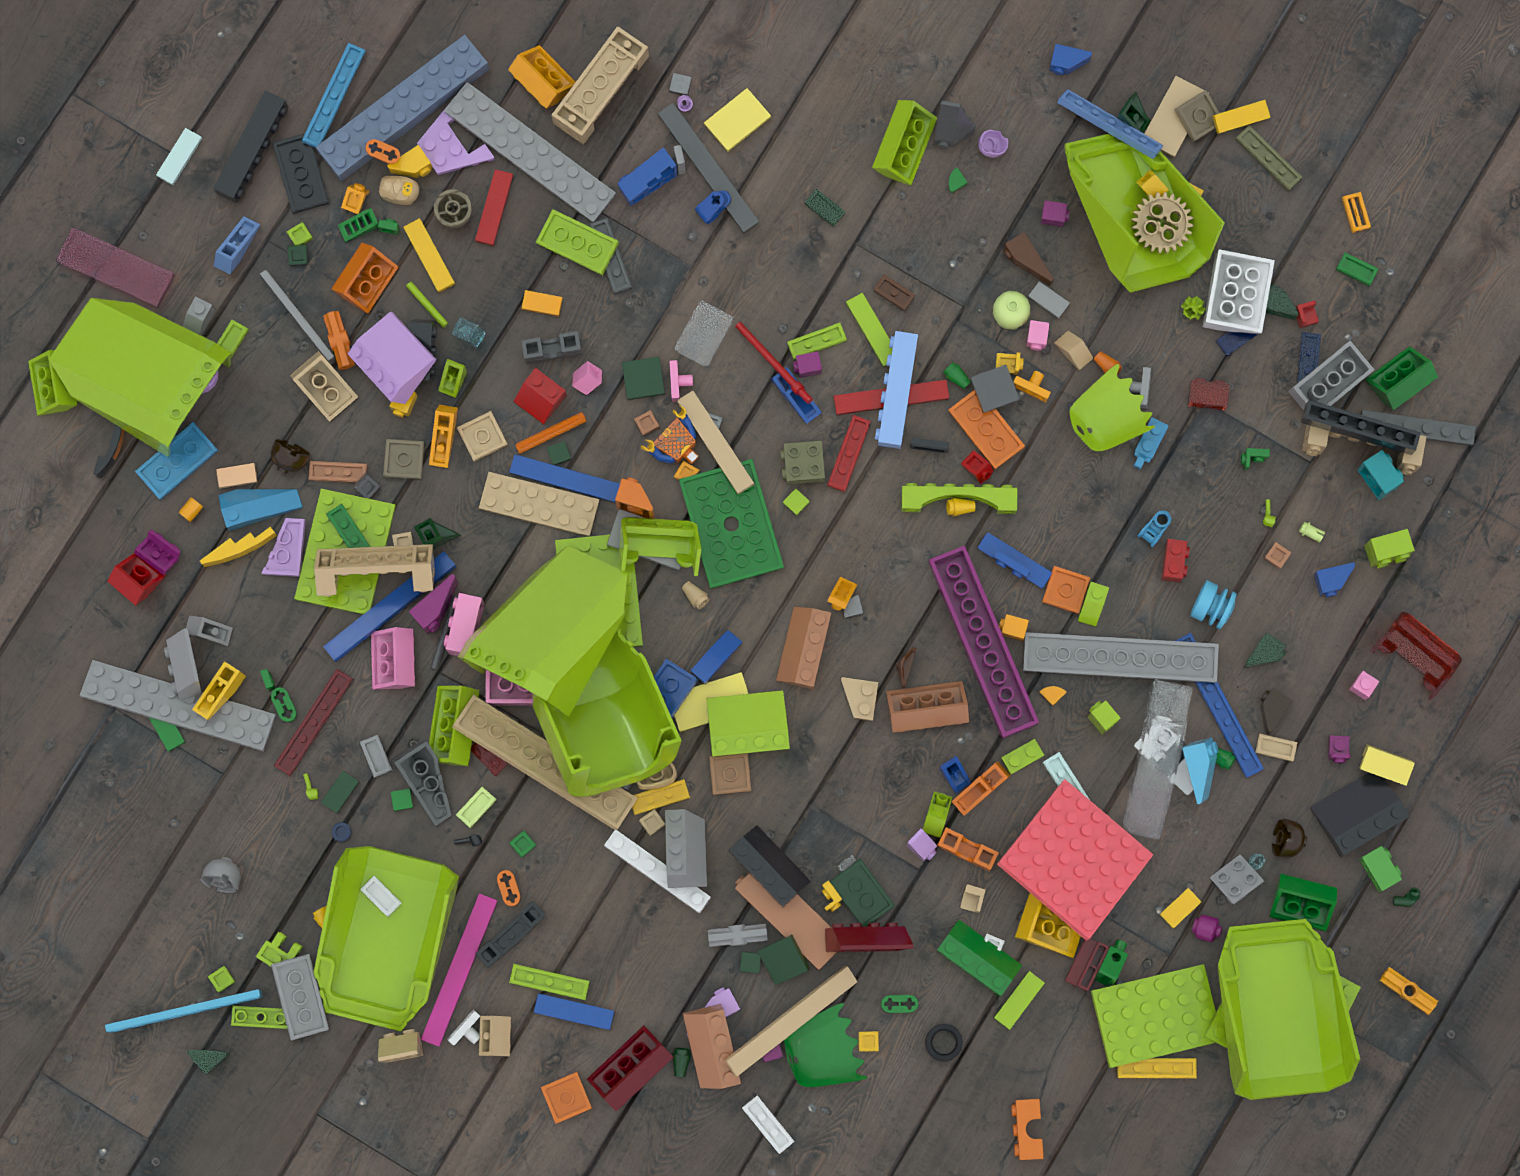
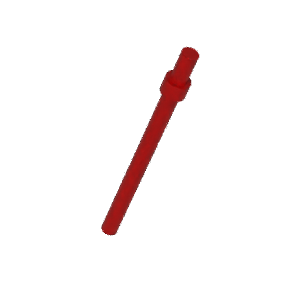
M742 322L737 323L735 327L791 386V390L796 395H800L807 404L812 402L813 398L804 390L805 387L787 372Z

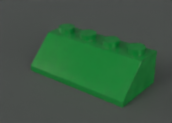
M961 920L957 921L937 949L939 954L999 997L1002 996L1022 967L1019 962L1004 951L997 950L998 947L990 941L986 942L983 936Z

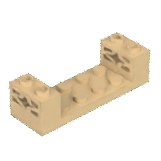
M617 26L552 113L553 124L584 145L595 130L593 123L633 69L639 71L648 59V47Z
M1306 425L1302 451L1310 456L1321 455L1327 446L1328 436L1333 438L1348 436ZM1420 435L1417 449L1412 455L1398 452L1396 469L1398 468L1402 474L1412 475L1421 467L1427 436ZM1348 437L1349 441L1359 442L1358 439Z
M433 544L317 549L314 566L317 596L323 595L327 597L336 595L339 575L386 574L388 572L406 573L412 571L414 591H433L435 576Z

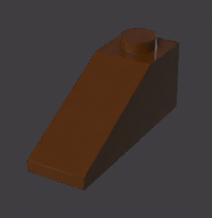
M1025 232L1005 243L1003 253L1008 260L1011 259L1013 264L1047 285L1053 284L1054 278Z

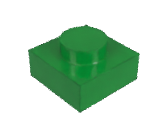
M379 220L378 228L380 232L399 235L400 227L395 220Z

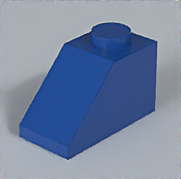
M1055 44L1049 71H1053L1056 75H1068L1090 62L1092 52Z
M1354 562L1316 571L1314 577L1319 595H1325L1326 598L1336 596L1355 567Z

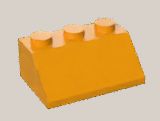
M540 45L518 54L508 69L514 78L546 109L560 102L576 83Z

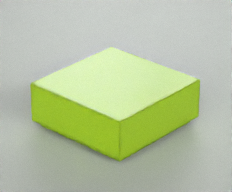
M303 222L287 231L294 245L306 244L313 239Z
M797 489L783 501V504L796 516L810 503Z
M226 966L221 967L208 976L218 993L235 983Z

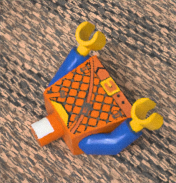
M679 405L681 407L679 414L673 409V414L677 416L674 421L654 442L645 439L649 446L646 448L641 445V449L649 451V454L659 462L680 463L685 458L693 464L699 457L692 450L696 445L697 435L690 418L686 414V409Z

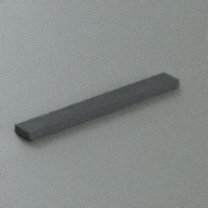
M674 103L658 112L660 119L712 191L725 190L730 194L731 202L726 207V210L741 231L745 233L759 224L756 216Z

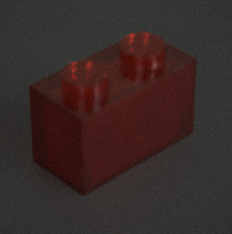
M1203 378L1191 380L1187 406L1226 410L1228 407L1230 384H1225V381L1222 380L1206 382V379Z

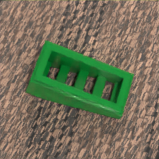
M369 208L342 222L338 227L346 243L378 229V222L372 208ZM367 217H369L372 222L369 225L366 221ZM361 220L365 225V227L361 228L359 221ZM354 223L358 228V231L356 232L354 231V228L352 226V224ZM347 226L349 227V229H350V231H351V233H352V234H350L349 236H348L347 231H346V229H345V227H347Z

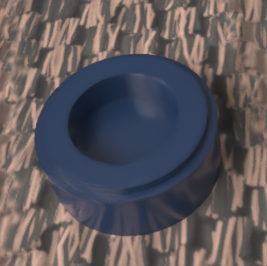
M339 822L332 828V836L338 842H345L352 835L350 826L344 822Z

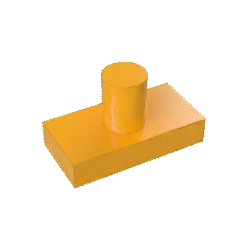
M1038 371L1033 372L1029 381L1016 376L1013 382L1016 389L1045 403L1051 393L1039 387L1044 375Z
M840 577L828 598V602L832 603L831 607L838 611L842 610V608L845 609L858 584Z

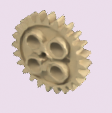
M1157 192L1155 198L1150 194L1148 201L1143 198L1141 200L1143 205L1138 204L1136 206L1139 211L1132 213L1137 218L1131 219V222L1136 223L1131 229L1137 230L1133 236L1140 237L1137 243L1144 242V249L1150 246L1151 253L1156 248L1158 254L1161 253L1162 249H1164L1165 254H1168L1169 248L1174 252L1176 251V245L1181 248L1183 246L1181 241H1188L1185 235H1191L1192 233L1187 229L1193 227V224L1188 223L1193 217L1187 216L1191 210L1184 209L1186 203L1180 204V197L1175 201L1174 194L1168 198L1166 192L1163 193L1162 197ZM1152 207H1158L1161 214L1155 215L1152 212ZM1171 213H1175L1178 216V222L1171 221ZM1149 216L1154 220H1148L1146 217ZM1161 219H1163V220H1164L1163 223L1166 224V225H1164L1163 227H1161V226H1160L1161 223L1158 222V221H1160ZM1146 224H1151L1154 227L1153 233L1147 232ZM1170 226H1175L1178 228V230H1175ZM1164 231H1169L1172 234V239H1165Z

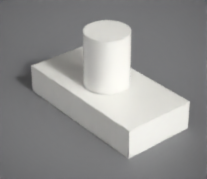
M473 1009L447 1038L448 1041L455 1045L464 1035L475 1044L479 1040L480 1034L472 1025L480 1015Z

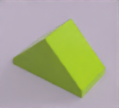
M447 359L438 391L456 398L467 374L466 367Z

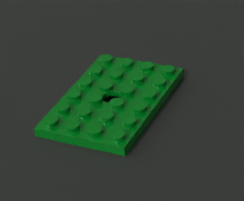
M752 459L740 463L754 482V485L739 495L721 468L679 479L690 521L696 523L698 527L701 559L710 589L784 569ZM734 517L738 520L739 526L735 531L725 529L724 522L727 518Z

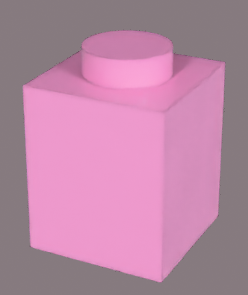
M1030 321L1026 347H1030L1034 351L1045 349L1049 323Z
M1362 671L1349 690L1366 700L1370 697L1379 681Z

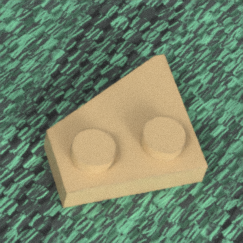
M842 677L841 682L853 718L873 721L878 682Z

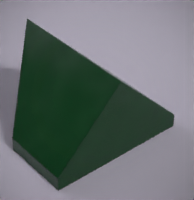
M1135 92L1125 103L1118 115V119L1143 133L1151 120L1147 117L1139 96Z
M431 518L414 526L423 545L433 544V550L461 536V534L432 521Z

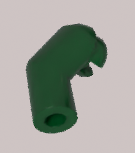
M1413 887L1404 897L1394 896L1393 906H1413L1420 898V890Z

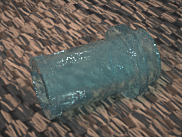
M1262 854L1250 856V866L1253 869L1262 868L1265 863L1264 856ZM1256 858L1259 859V864L1254 863Z

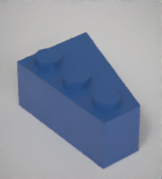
M663 147L629 175L627 174L620 178L617 183L618 189L629 205L632 206L677 176V166Z

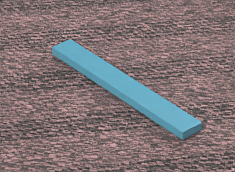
M253 990L105 1025L106 1032L113 1033L260 999L263 997L262 990Z

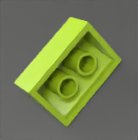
M48 350L28 361L37 416L63 412L77 406V400L69 395L63 382L49 362V358L55 350Z

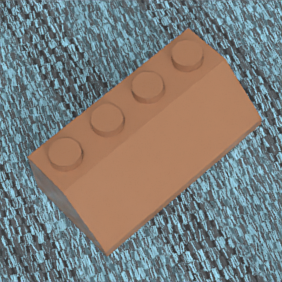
M793 608L776 678L777 682L811 690L814 689L831 612L814 608Z
M962 681L886 691L893 733L969 722L968 703Z
M717 1004L683 1013L700 1088L723 1089L741 1084L740 1077L734 1076L724 1061L734 1051L722 1005Z

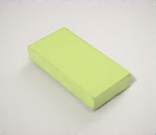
M481 787L456 816L471 828L497 799L484 787Z

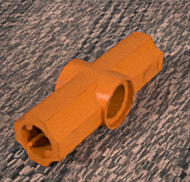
M332 311L323 315L329 334L328 340L332 351H334L339 370H346L355 366L354 360L348 355L351 344L347 331L344 330L339 311Z

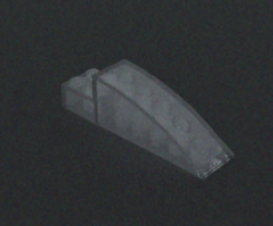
M1157 679L1152 682L1122 826L1129 834L1160 840L1188 724L1186 719L1193 687Z

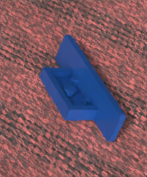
M986 533L978 546L980 551L995 559V563L1004 569L1008 567L1016 577L1020 579L1024 577L1040 588L1044 587L1052 574L1048 569L990 533Z

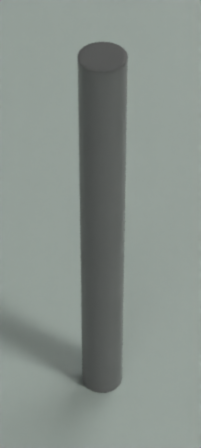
M455 595L451 597L430 668L433 670H438L445 647V636L450 631L448 623L450 616H454L453 602L455 597L458 598Z

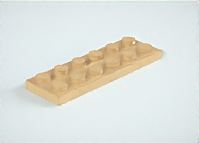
M488 472L479 509L590 537L599 499Z

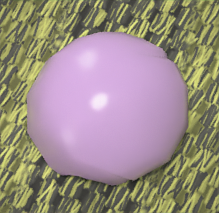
M984 131L978 139L979 150L983 155L990 158L1001 156L1008 148V138H1004L1001 131Z

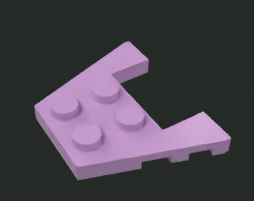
M444 111L417 142V145L420 146L431 162L437 175L495 160L486 144L468 154L448 125L455 120L444 113Z

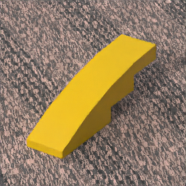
M269 527L256 538L251 532L237 543H234L229 538L201 559L200 562L204 567L228 562L262 547L277 537V535Z

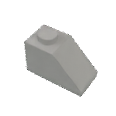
M195 296L186 313L183 327L202 336L216 311L212 304Z
M189 616L186 626L189 636L225 646L229 644L233 627L197 616Z

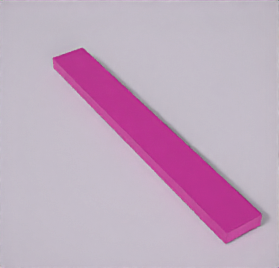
M479 893L421 1040L440 1047L476 957L475 953L480 947L498 902L497 900Z

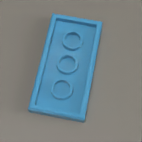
M192 422L173 438L170 444L169 457L157 452L135 472L153 493L162 500L218 452V449Z

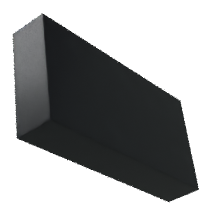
M911 438L910 448L948 453L949 442Z

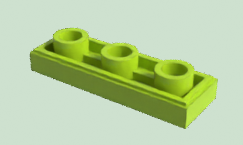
M233 1006L231 1026L287 1029L282 1009ZM260 1014L264 1015V1019L262 1021H259L258 1016Z

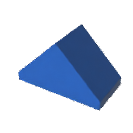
M957 756L939 767V771L955 794L971 784Z

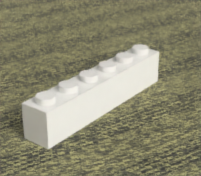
M616 829L604 846L697 913L701 914L710 901L711 897L698 887L668 888L666 865Z

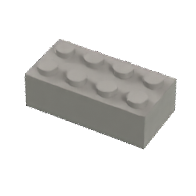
M1349 341L1288 392L1303 410L1308 400L1331 406L1373 372L1374 368L1354 344Z

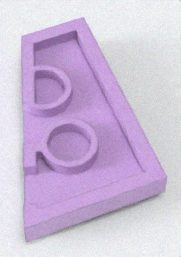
M285 518L278 534L277 542L261 574L300 577L306 526L305 519Z

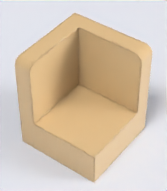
M967 884L960 908L979 913L986 889Z

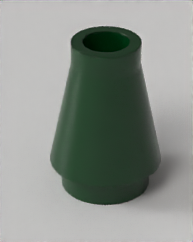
M674 1048L672 1053L674 1057V1076L686 1077V1071L691 1058L690 1049Z

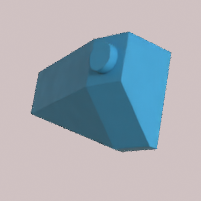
M236 489L218 495L222 515L229 531L303 508L297 489Z

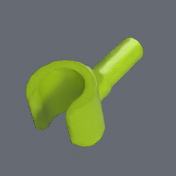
M1267 499L1263 524L1273 527L1276 517L1270 515V500Z
M308 773L303 774L307 788L306 795L310 800L318 799V789L311 787Z

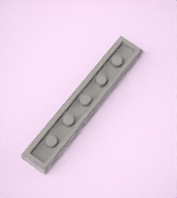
M264 270L260 273L263 280L330 365L336 362L334 355L268 271Z

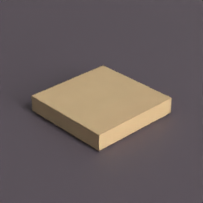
M491 411L457 427L474 462L508 446Z

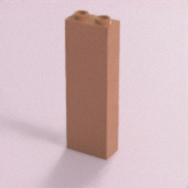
M750 874L746 877L742 875L735 882L737 885L735 890L784 938L791 934L793 935L803 956L818 971L837 953L826 952L825 929L831 927L800 896L796 895L782 908Z

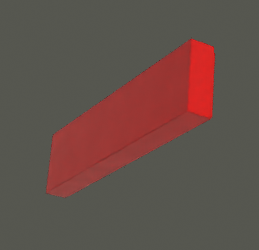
M495 169L476 234V242L494 246L513 179L512 173Z
M853 415L829 478L828 487L842 492L846 491L871 424L870 420Z

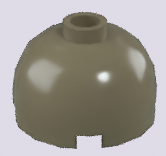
M451 189L442 192L434 203V213L438 221L445 227L459 228L470 219L472 206L466 194L459 192V190Z

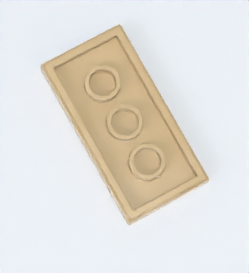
M1175 76L1145 132V135L1163 145L1161 152L1172 158L1176 156L1187 135V131L1174 109L1204 91L1178 76Z

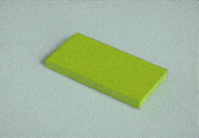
M552 209L536 240V244L602 276L620 243L618 240Z

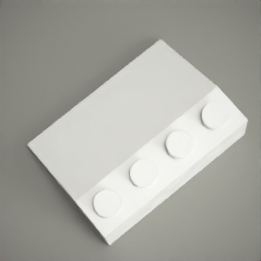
M1219 249L1214 259L1202 327L1219 331L1261 334L1275 260Z

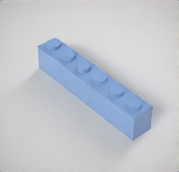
M895 331V337L891 336L889 347L893 348L892 355H888L886 366H890L889 373H885L884 384L887 385L886 392L882 391L881 403H884V408L879 410L878 421H881V428L876 429L875 440H879L878 446L901 449L918 334Z

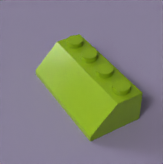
M898 100L872 168L885 177L912 185L937 117L915 101Z
M437 686L429 745L438 758V764L468 766L472 740L452 727L472 696L475 695L479 698L480 690L465 686Z

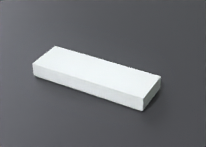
M758 1096L742 1107L779 1154L794 1142Z

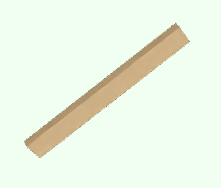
M848 966L838 970L726 1058L724 1061L734 1076L737 1077L856 984L857 980Z

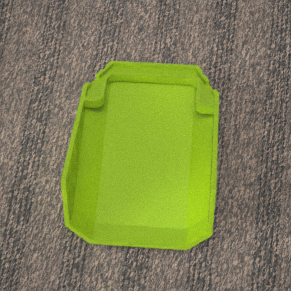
M1111 134L1065 143L1064 148L1070 175L1108 267L1129 292L1189 278L1210 259L1225 222L1161 151L1152 159ZM1149 170L1155 173L1169 189L1166 192L1167 197L1169 198L1174 194L1175 201L1180 197L1179 203H1186L1184 209L1191 210L1187 216L1193 217L1192 220L1188 221V223L1193 224V227L1187 229L1192 233L1191 235H1185L1188 241H1181L1183 246L1180 248L1176 245V251L1174 252L1169 248L1168 254H1165L1164 249L1158 254L1156 248L1151 253L1150 246L1144 249V242L1137 243L1140 237L1133 236L1137 230L1131 229L1136 225V223L1131 222L1132 218H1137L1132 214L1134 211H1139L1136 206L1138 204L1143 205L1141 202L1143 198L1148 201L1147 194L1136 182ZM1152 207V212L1155 215L1161 214L1158 207ZM1171 213V221L1178 222V216L1175 213ZM1149 216L1146 217L1148 220H1154ZM1161 219L1160 221H1158V222L1161 223V224H1160L1161 227H1163L1164 225H1166V224L1163 223V222H1164L1163 219ZM1146 224L1147 232H1154V227L1151 224ZM1170 226V227L1174 228L1175 230H1178L1177 227H1175V226ZM1164 231L1165 239H1172V234L1169 231Z
M90 298L49 358V362L72 398L166 457H169L170 444L180 425L222 364L228 368L230 367L231 352L217 343L135 303Z
M567 546L536 570L466 641L458 658L481 674L488 670L523 687L569 717L625 616L626 608H624L628 591L629 574L571 546Z
M371 846L345 849L334 866L314 968V976L318 981L319 993L323 999L326 1013L397 1031L404 1029L407 1023L428 1001L459 880L457 874L443 864ZM373 876L402 903L389 917L360 890Z
M1306 919L1229 927L1218 963V973L1230 1074L1235 1094L1250 1100L1328 1092L1350 1082L1360 1061L1334 952L1320 939L1321 936L1312 929L1311 924Z

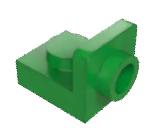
M1246 448L1244 453H1241V465H1244V470L1250 468V459H1253L1255 463H1263L1264 460H1267L1270 456V449Z

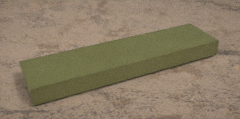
M1250 125L1236 137L1235 140L1288 192L1302 179V176Z

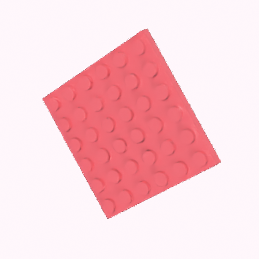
M1064 779L997 865L1087 941L1154 854Z

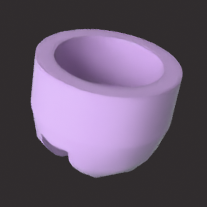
M682 95L677 99V106L681 111H688L692 108L693 102L689 96Z

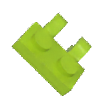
M278 932L272 943L266 940L256 957L271 967V964L295 958L303 946L296 942L290 951L286 953L279 947L287 936L282 932Z

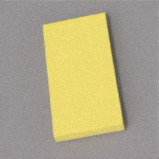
M742 672L708 682L706 685L702 684L693 687L675 713L679 731L683 732L709 723L706 698L748 694Z

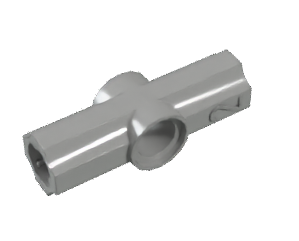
M766 924L750 926L733 925L728 926V928L708 930L709 947L724 945L740 946L751 942L768 941Z

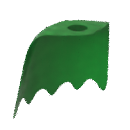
M844 1003L832 1006L815 1015L784 1039L787 1059L799 1085L803 1087H821L867 1079L866 1076L856 1073V1070L864 1063V1060L855 1058L852 1055V1051L859 1041L849 1037L845 1032L852 1020L838 1016ZM789 1055H790V1057H791V1059H792L793 1066H792V1064H791V1062H790ZM794 1057H797L798 1063H795Z

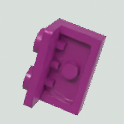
M151 529L148 532L147 538L135 548L134 553L165 575L179 561L181 551L176 545L165 540L160 533Z

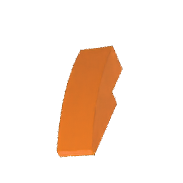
M996 762L951 802L965 816L1011 775L999 762Z

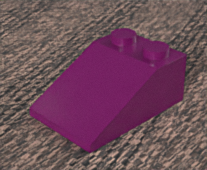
M453 574L409 611L412 618L427 634L430 632L434 633L441 627L440 623L443 621L451 597L458 585V581Z

